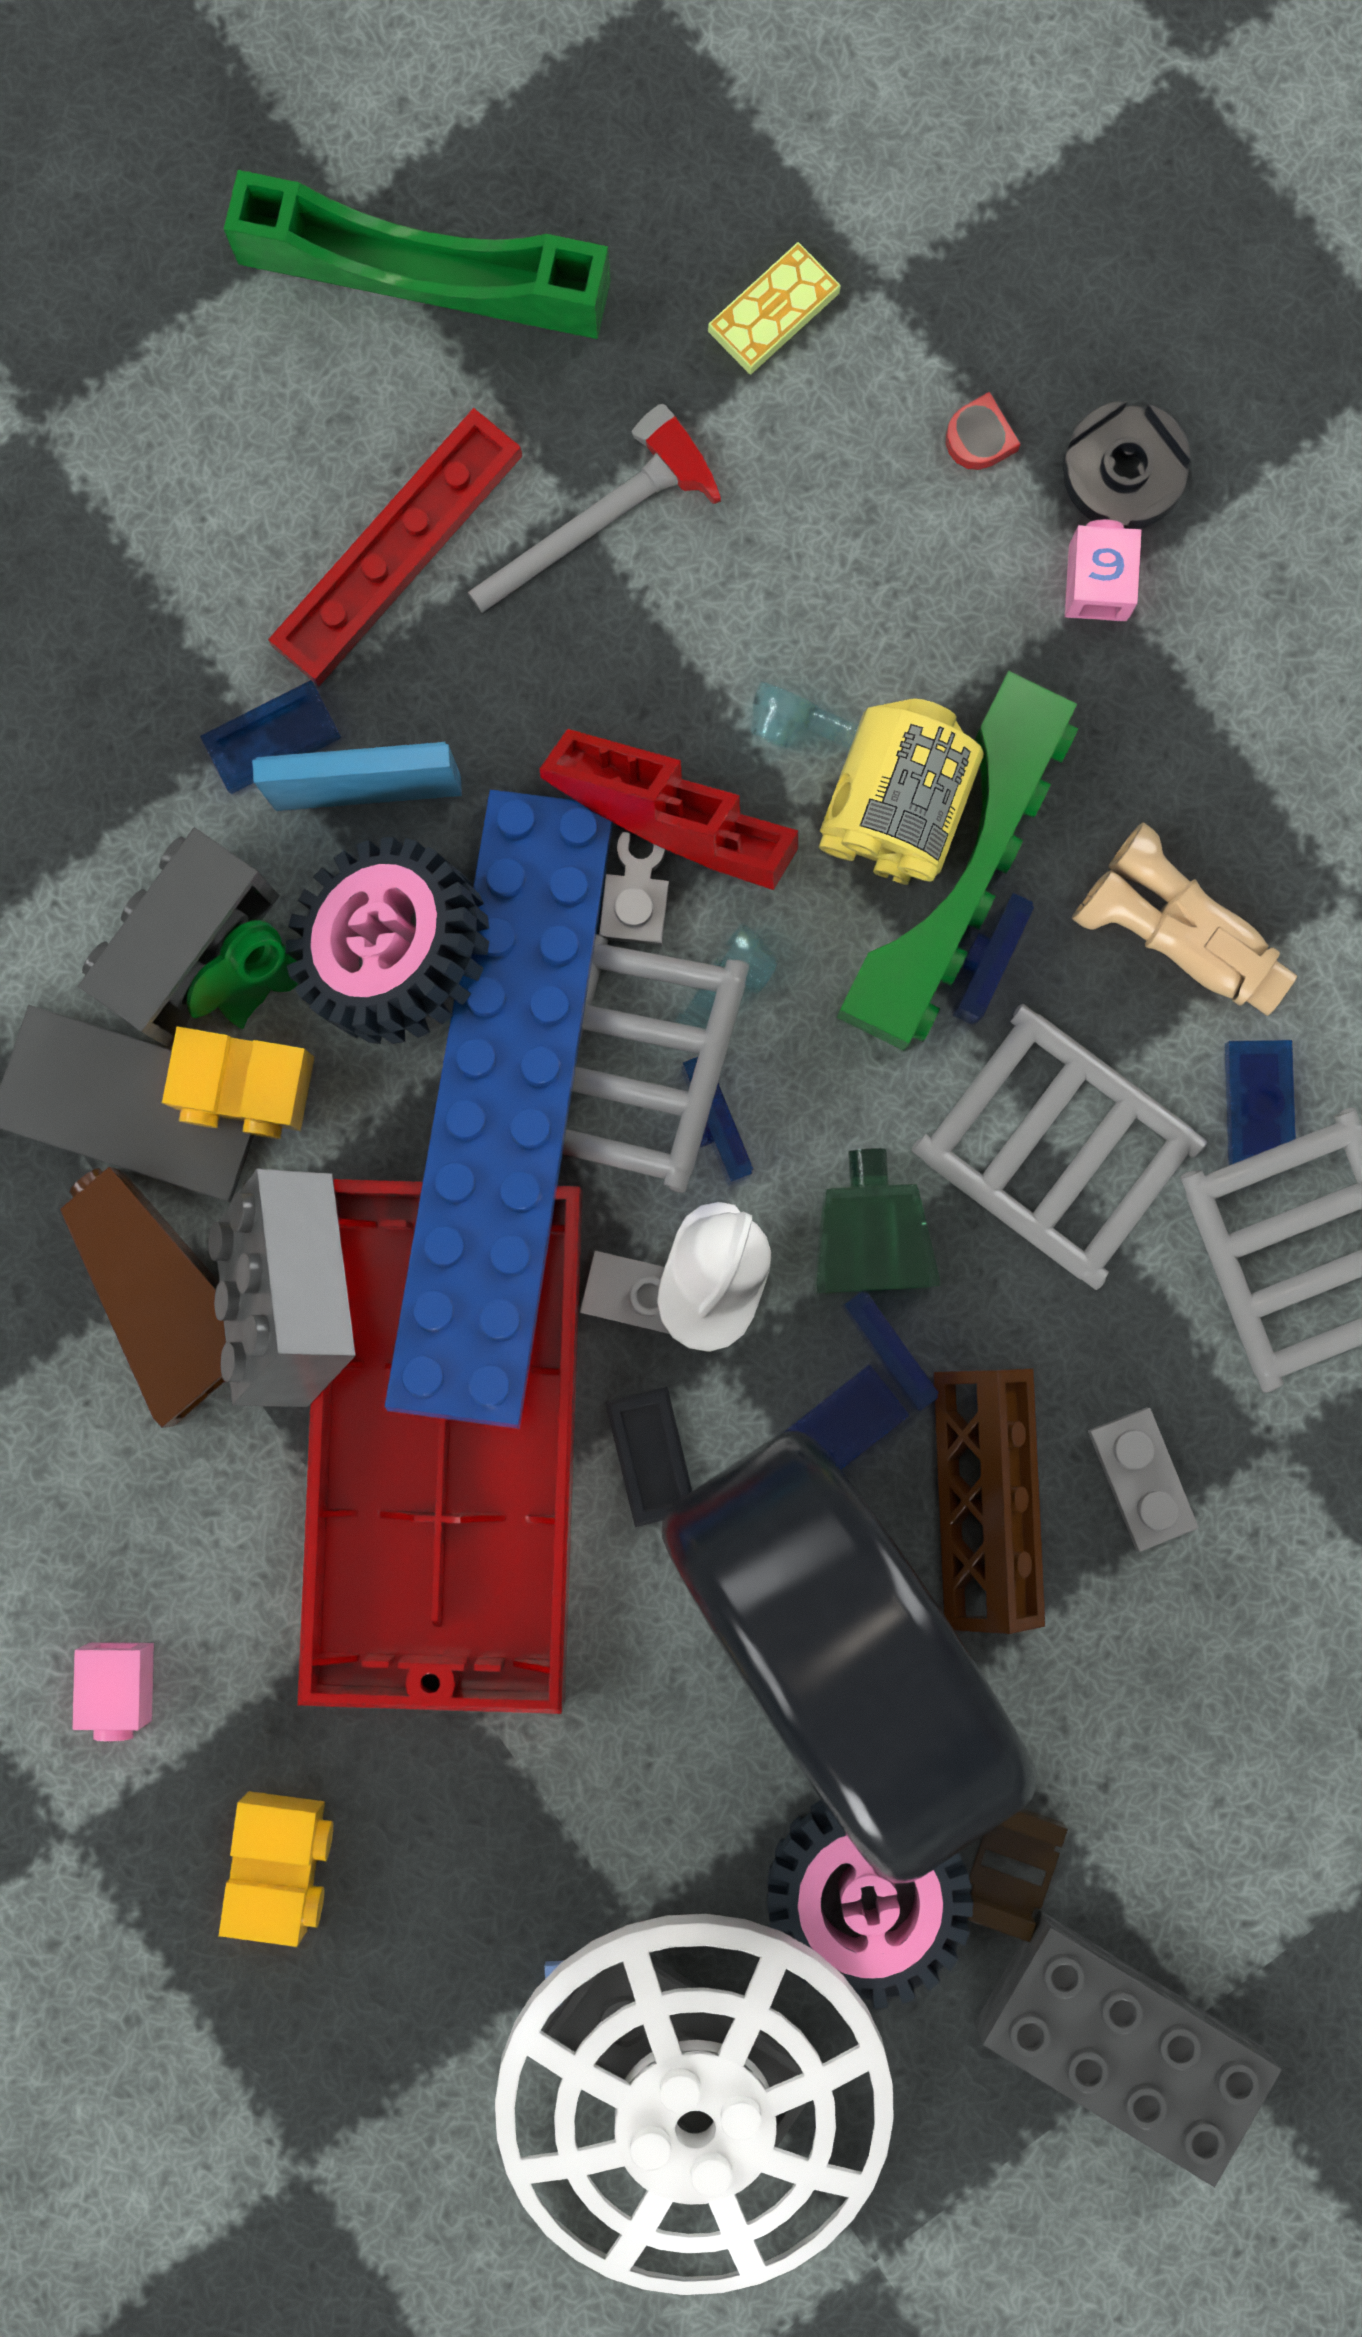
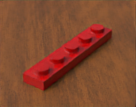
M473 408L270 636L268 641L271 646L316 685L320 686L522 458L521 447Z

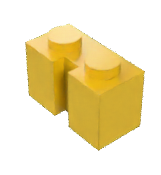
M177 1026L162 1103L176 1110H181L180 1122L218 1128L219 1117L244 1121L243 1133L281 1139L283 1128L301 1131L315 1056L304 1048L258 1040L249 1041L231 1038L228 1035Z
M248 1791L238 1801L230 1856L233 1857L230 1878L226 1882L219 1929L220 1937L297 1947L305 1936L308 1926L318 1927L323 1907L324 1887L313 1885L317 1860L327 1861L333 1836V1821L323 1820L325 1801Z

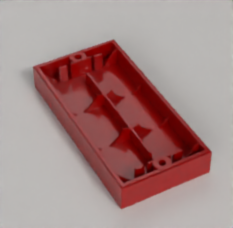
M333 1179L356 1356L310 1404L297 1706L562 1714L566 1692L583 1191L580 1187L557 1186L520 1429L387 1411L385 1401L423 1182ZM430 1673L436 1675L440 1681L439 1688L430 1690L424 1686L422 1681L424 1675Z

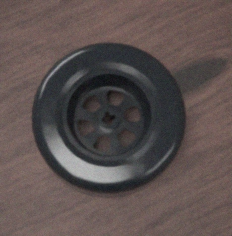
M786 1431L774 1436L678 1500L666 1512L662 1522L663 1542L676 1570L705 1621L763 1714L817 1795L863 1858L882 1878L893 1883H911L924 1877L1022 1810L1032 1800L1037 1788L1036 1768L1026 1746L990 1685L880 1520L831 1455L812 1436L800 1431Z

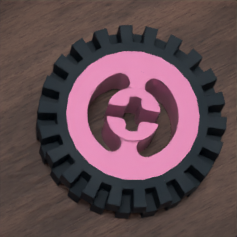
M381 837L380 849L369 840L356 844L360 861H357L345 850L335 856L333 859L340 870V873L336 876H333L323 867L313 876L324 888L318 896L306 889L303 890L297 901L307 907L310 912L308 916L292 914L288 925L289 928L303 938L286 940L285 953L297 961L287 965L289 977L300 984L295 990L302 1000L310 1004V1009L356 1039L359 1036L368 1043L381 1044L383 1037L390 1043L397 1044L405 1042V1029L417 1038L430 1033L425 1019L428 1015L440 1024H444L453 1015L443 1004L449 996L462 1005L466 1002L471 993L458 983L462 976L479 981L484 968L471 959V955H488L489 941L477 931L489 929L488 916L478 908L484 904L480 894L470 886L472 883L439 853L429 846L425 848L418 841L408 838L405 839L403 845L395 837ZM414 912H416V926L411 923V916ZM359 956L363 959L361 969L359 968Z
M822 1800L811 1805V1813L803 1819L798 1816L789 1825L790 1832L785 1840L781 1838L775 1849V1859L773 1865L769 1867L767 1878V1903L770 1927L789 1935L815 1950L847 1979L862 2000H872L874 2009L888 2008L887 1998L899 1995L902 2004L916 1999L914 1989L922 1984L930 1991L940 1983L937 1973L944 1966L949 1971L958 1961L956 1949L959 1943L964 1946L966 1945L970 1933L967 1926V1917H973V1901L969 1892V1888L972 1887L960 1853H957L924 1877L914 1881L915 1899L908 1918L896 1930L888 1931L896 1923L900 1914L895 1884L882 1878L867 1863ZM844 1863L851 1864V1866L842 1874L838 1889L845 1922L852 1930L862 1934L856 1938L838 1931L828 1921L821 1908L822 1892L827 1879ZM865 1886H874L878 1896L875 1902L876 1908L872 1910H864L863 1904L860 1901L862 1896L861 1888ZM796 1975L805 1985L808 1983L805 1979Z

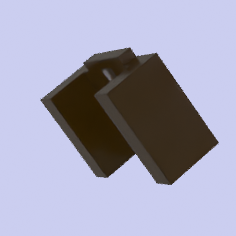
M1023 1808L983 1836L969 1876L970 1883L973 1884L970 1893L973 1901V1917H967L969 1921L1027 1942L1031 1941L1036 1926L1032 1915L1035 1907L1042 1908L1060 1855L1054 1849L1055 1846L1062 1848L1068 1831L1064 1823ZM987 1849L1045 1870L1046 1874L1042 1886L981 1865L985 1850Z

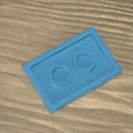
M445 742L256 757V760H252L254 784L275 811L462 796L460 772L449 744Z

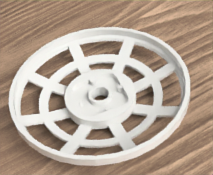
M712 1914L667 1915L626 1925L591 1941L561 1962L535 1989L515 2020L501 2057L495 2097L497 2141L506 2174L523 2207L546 2236L575 2260L610 2279L644 2290L679 2295L724 2293L761 2284L795 2269L826 2248L853 2221L873 2191L887 2157L893 2126V2085L882 2037L866 2004L847 1979L815 1950L779 1930L746 1919ZM710 1946L743 1951L758 1956L760 1959L745 1995L705 1987L678 1988L662 1992L650 1952L672 1947ZM623 1961L635 2001L623 2006L601 2021L581 2042L576 2052L541 2031L548 2017L575 1989L602 1970ZM786 1969L805 1979L833 2004L852 2029L858 2045L822 2063L817 2051L801 2030L781 2013L770 2008ZM705 2012L726 2015L734 2018L723 2044L706 2040L678 2041L670 2015ZM644 2025L652 2052L632 2068L625 2080L595 2064L598 2058L616 2040L632 2029ZM760 2030L769 2034L789 2052L800 2066L802 2074L769 2087L762 2072L747 2058ZM529 2056L562 2078L558 2088L554 2113L555 2142L558 2152L521 2157L516 2141L515 2102L519 2076L526 2057ZM869 2071L874 2091V2129L869 2156L864 2169L861 2172L828 2164L836 2131L835 2100L832 2090ZM581 2090L615 2107L614 2140L578 2148L575 2138V2113ZM813 2100L816 2128L809 2157L806 2158L774 2147L776 2116ZM690 2111L705 2112L713 2119L712 2125L701 2133H688L678 2126L677 2121L682 2115ZM625 2166L629 2174L647 2191L632 2217H630L604 2197L589 2175ZM761 2172L794 2183L792 2188L773 2207L755 2219L746 2222L735 2194L749 2186ZM568 2179L573 2190L587 2208L607 2226L620 2233L609 2252L605 2254L583 2242L555 2219L537 2197L531 2184ZM814 2190L847 2197L844 2203L816 2231L802 2239L788 2251L764 2262L755 2239L768 2234L787 2221L808 2200ZM672 2202L690 2205L709 2203L720 2231L686 2234L658 2229V2226ZM646 2245L659 2250L681 2253L716 2252L728 2249L738 2271L717 2276L681 2277L646 2271L633 2264Z

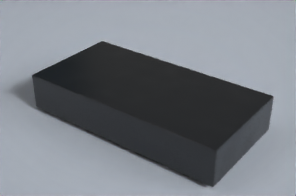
M668 1387L605 1402L635 1527L663 1521L666 1512L678 1500L692 1492Z

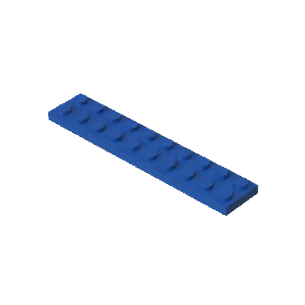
M491 789L489 792L473 888L480 894L484 902L478 908L488 916L489 929L477 931L489 941L488 955H471V959L484 969L479 981L462 976L458 984L470 992L471 995L463 1005L455 999L453 1003V1016L450 1020L385 1401L387 1411L520 1429L613 830L612 821L596 814L576 800Z

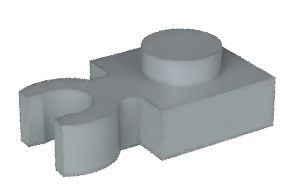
M622 832L618 839L617 852L619 861L625 868V875L606 874L599 936L612 941L662 946L669 881L651 879L652 872L662 864L665 849L653 844V852L649 857L637 859L629 852L630 833Z

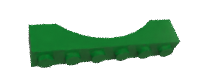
M242 170L237 171L224 225V232L238 265L598 339L611 282L608 246L551 234L492 240L430 233L394 224L359 212L325 197L300 182Z
M1008 671L974 740L981 746L984 753L980 763L982 809L977 840L965 872L949 896L927 919L897 940L868 952L836 1018L903 1051L909 1045L912 1037L924 1042L940 1010L939 1007L931 1004L930 1001L940 981L950 986L953 984L968 954L967 951L957 946L968 925L978 930L980 929L996 895L985 890L996 869L1007 874L1023 843V839L1013 835L1023 814L1032 818L1036 816L1051 786L1050 783L1041 779L1050 758L1062 763L1079 728L1068 724L1077 703Z

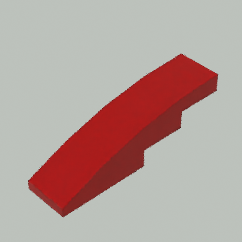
M567 729L539 768L541 779L596 814L652 844L712 870L771 890L775 889L799 849L798 830L740 814V795L683 780L681 760Z

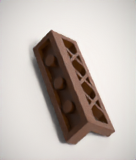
M1029 1368L934 1372L944 1615L955 1631L1013 1634L1045 1627L1034 1370ZM956 1384H977L978 1412L969 1424L957 1412ZM968 1447L980 1460L981 1477L972 1488L964 1481L959 1472V1458ZM970 1512L983 1525L984 1542L975 1554L962 1539V1522ZM973 1577L986 1591L987 1617L966 1615L965 1587Z

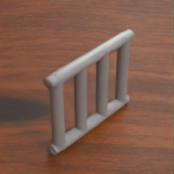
M596 934L580 1043L584 1030L692 1052L699 1054L689 1091L576 1066L572 1092L681 1116L671 1154L566 1129L562 1154L665 1179L664 1186L669 1187L672 1191L684 1193L694 1169L750 966L742 960H727L726 966L721 967L608 945L609 940ZM601 970L716 992L707 1028L704 1029L592 1006Z
M1020 1004L1015 1009L1013 1018L1010 1021L1015 1025L934 1134L931 1137L925 1134L922 1138L918 1139L913 1144L911 1151L924 1160L929 1167L1075 1277L1083 1280L1093 1289L1098 1290L1104 1284L1109 1273L1104 1268L1187 1155L1191 1158L1196 1157L1197 1154L1205 1149L1207 1140L1042 1015L1034 1012L1025 1004ZM1035 1042L1065 1065L984 1173L981 1174L952 1151ZM1086 1080L1116 1103L1035 1211L1031 1212L1003 1191V1189ZM1137 1118L1164 1138L1166 1142L1083 1251L1055 1230L1054 1227Z
M1354 1107L1346 1108L1333 1116L1335 1123L1207 1175H1204L1203 1170L1186 1172L1180 1177L1186 1191V1198L1253 1373L1257 1377L1261 1390L1264 1393L1272 1392L1283 1386V1376L1362 1345L1361 1317L1273 1352L1261 1321L1263 1316L1362 1277V1249L1254 1293L1250 1292L1238 1258L1362 1209V1124ZM1344 1148L1357 1183L1228 1234L1217 1206L1216 1198Z

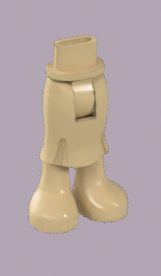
M1142 822L1126 839L1108 866L1111 870L1094 884L1082 902L1084 906L1082 904L1079 905L1072 919L1082 927L1090 930L1109 923H1117L1126 927L1146 940L1145 947L1155 949L1168 956L1194 980L1207 989L1232 998V1001L1239 1006L1247 1001L1266 1016L1270 1015L1291 988L1297 975L1277 961L1280 951L1274 947L1268 949L1269 945L1253 926L1211 899L1202 890L1196 879L1189 881L1164 856L1159 835ZM1123 878L1140 883L1167 903L1160 911L1157 910Z

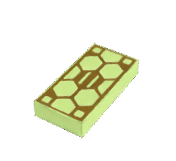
M797 242L708 324V332L751 375L840 293L841 285Z

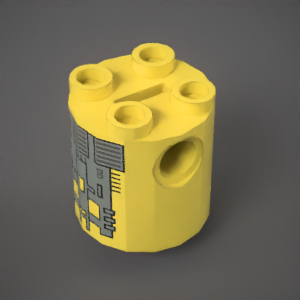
M909 699L868 707L863 712L822 823L820 832L823 836L819 848L829 855L844 860L853 861L857 854L876 861L873 870L876 875L884 878L892 875L894 876L893 881L900 884L908 885L911 877L924 881H934L935 876L942 870L984 753L981 746L963 733L956 721V715L951 710L934 702L923 699Z

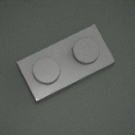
M1143 1408L1088 1430L1136 1551L1141 1552L1199 1528L1151 1408Z

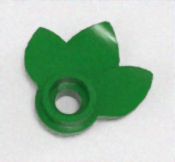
M261 920L249 921L240 925L228 935L221 947L220 955L200 969L192 980L187 993V1009L192 1018L195 1019L207 1015L218 1007L230 1022L238 1028L244 1029L248 1018L264 1002L271 990L275 992H288L298 985L296 981L289 977L287 965L297 961L285 953L286 945L282 944L280 934L271 924Z

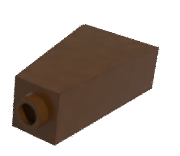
M108 1167L105 1171L96 1168L85 1174L71 1187L69 1193L73 1198L60 1211L153 1419L161 1428L172 1427L225 1382L221 1374V1354L226 1343L224 1321L217 1319L214 1306L215 1292L219 1281L124 1171Z

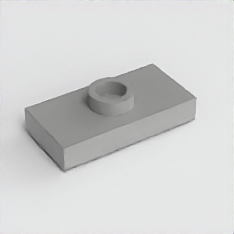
M595 1251L580 1313L670 1334L661 1322L657 1304L660 1279L665 1267Z

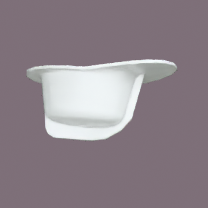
M722 1202L701 1205L685 1217L676 1233L660 1279L657 1304L661 1322L672 1338L689 1349L709 1352L728 1347L744 1335L754 1318L770 1270L771 1249L767 1236L752 1221V1215L740 1212L735 1205Z

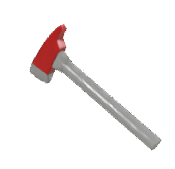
M657 405L632 430L633 437L646 446L653 454L648 463L641 468L642 471L470 590L468 595L481 613L488 610L655 492L658 493L663 489L678 485L684 491L698 490L704 493L712 504L721 502L719 490L706 461L686 430L666 405Z

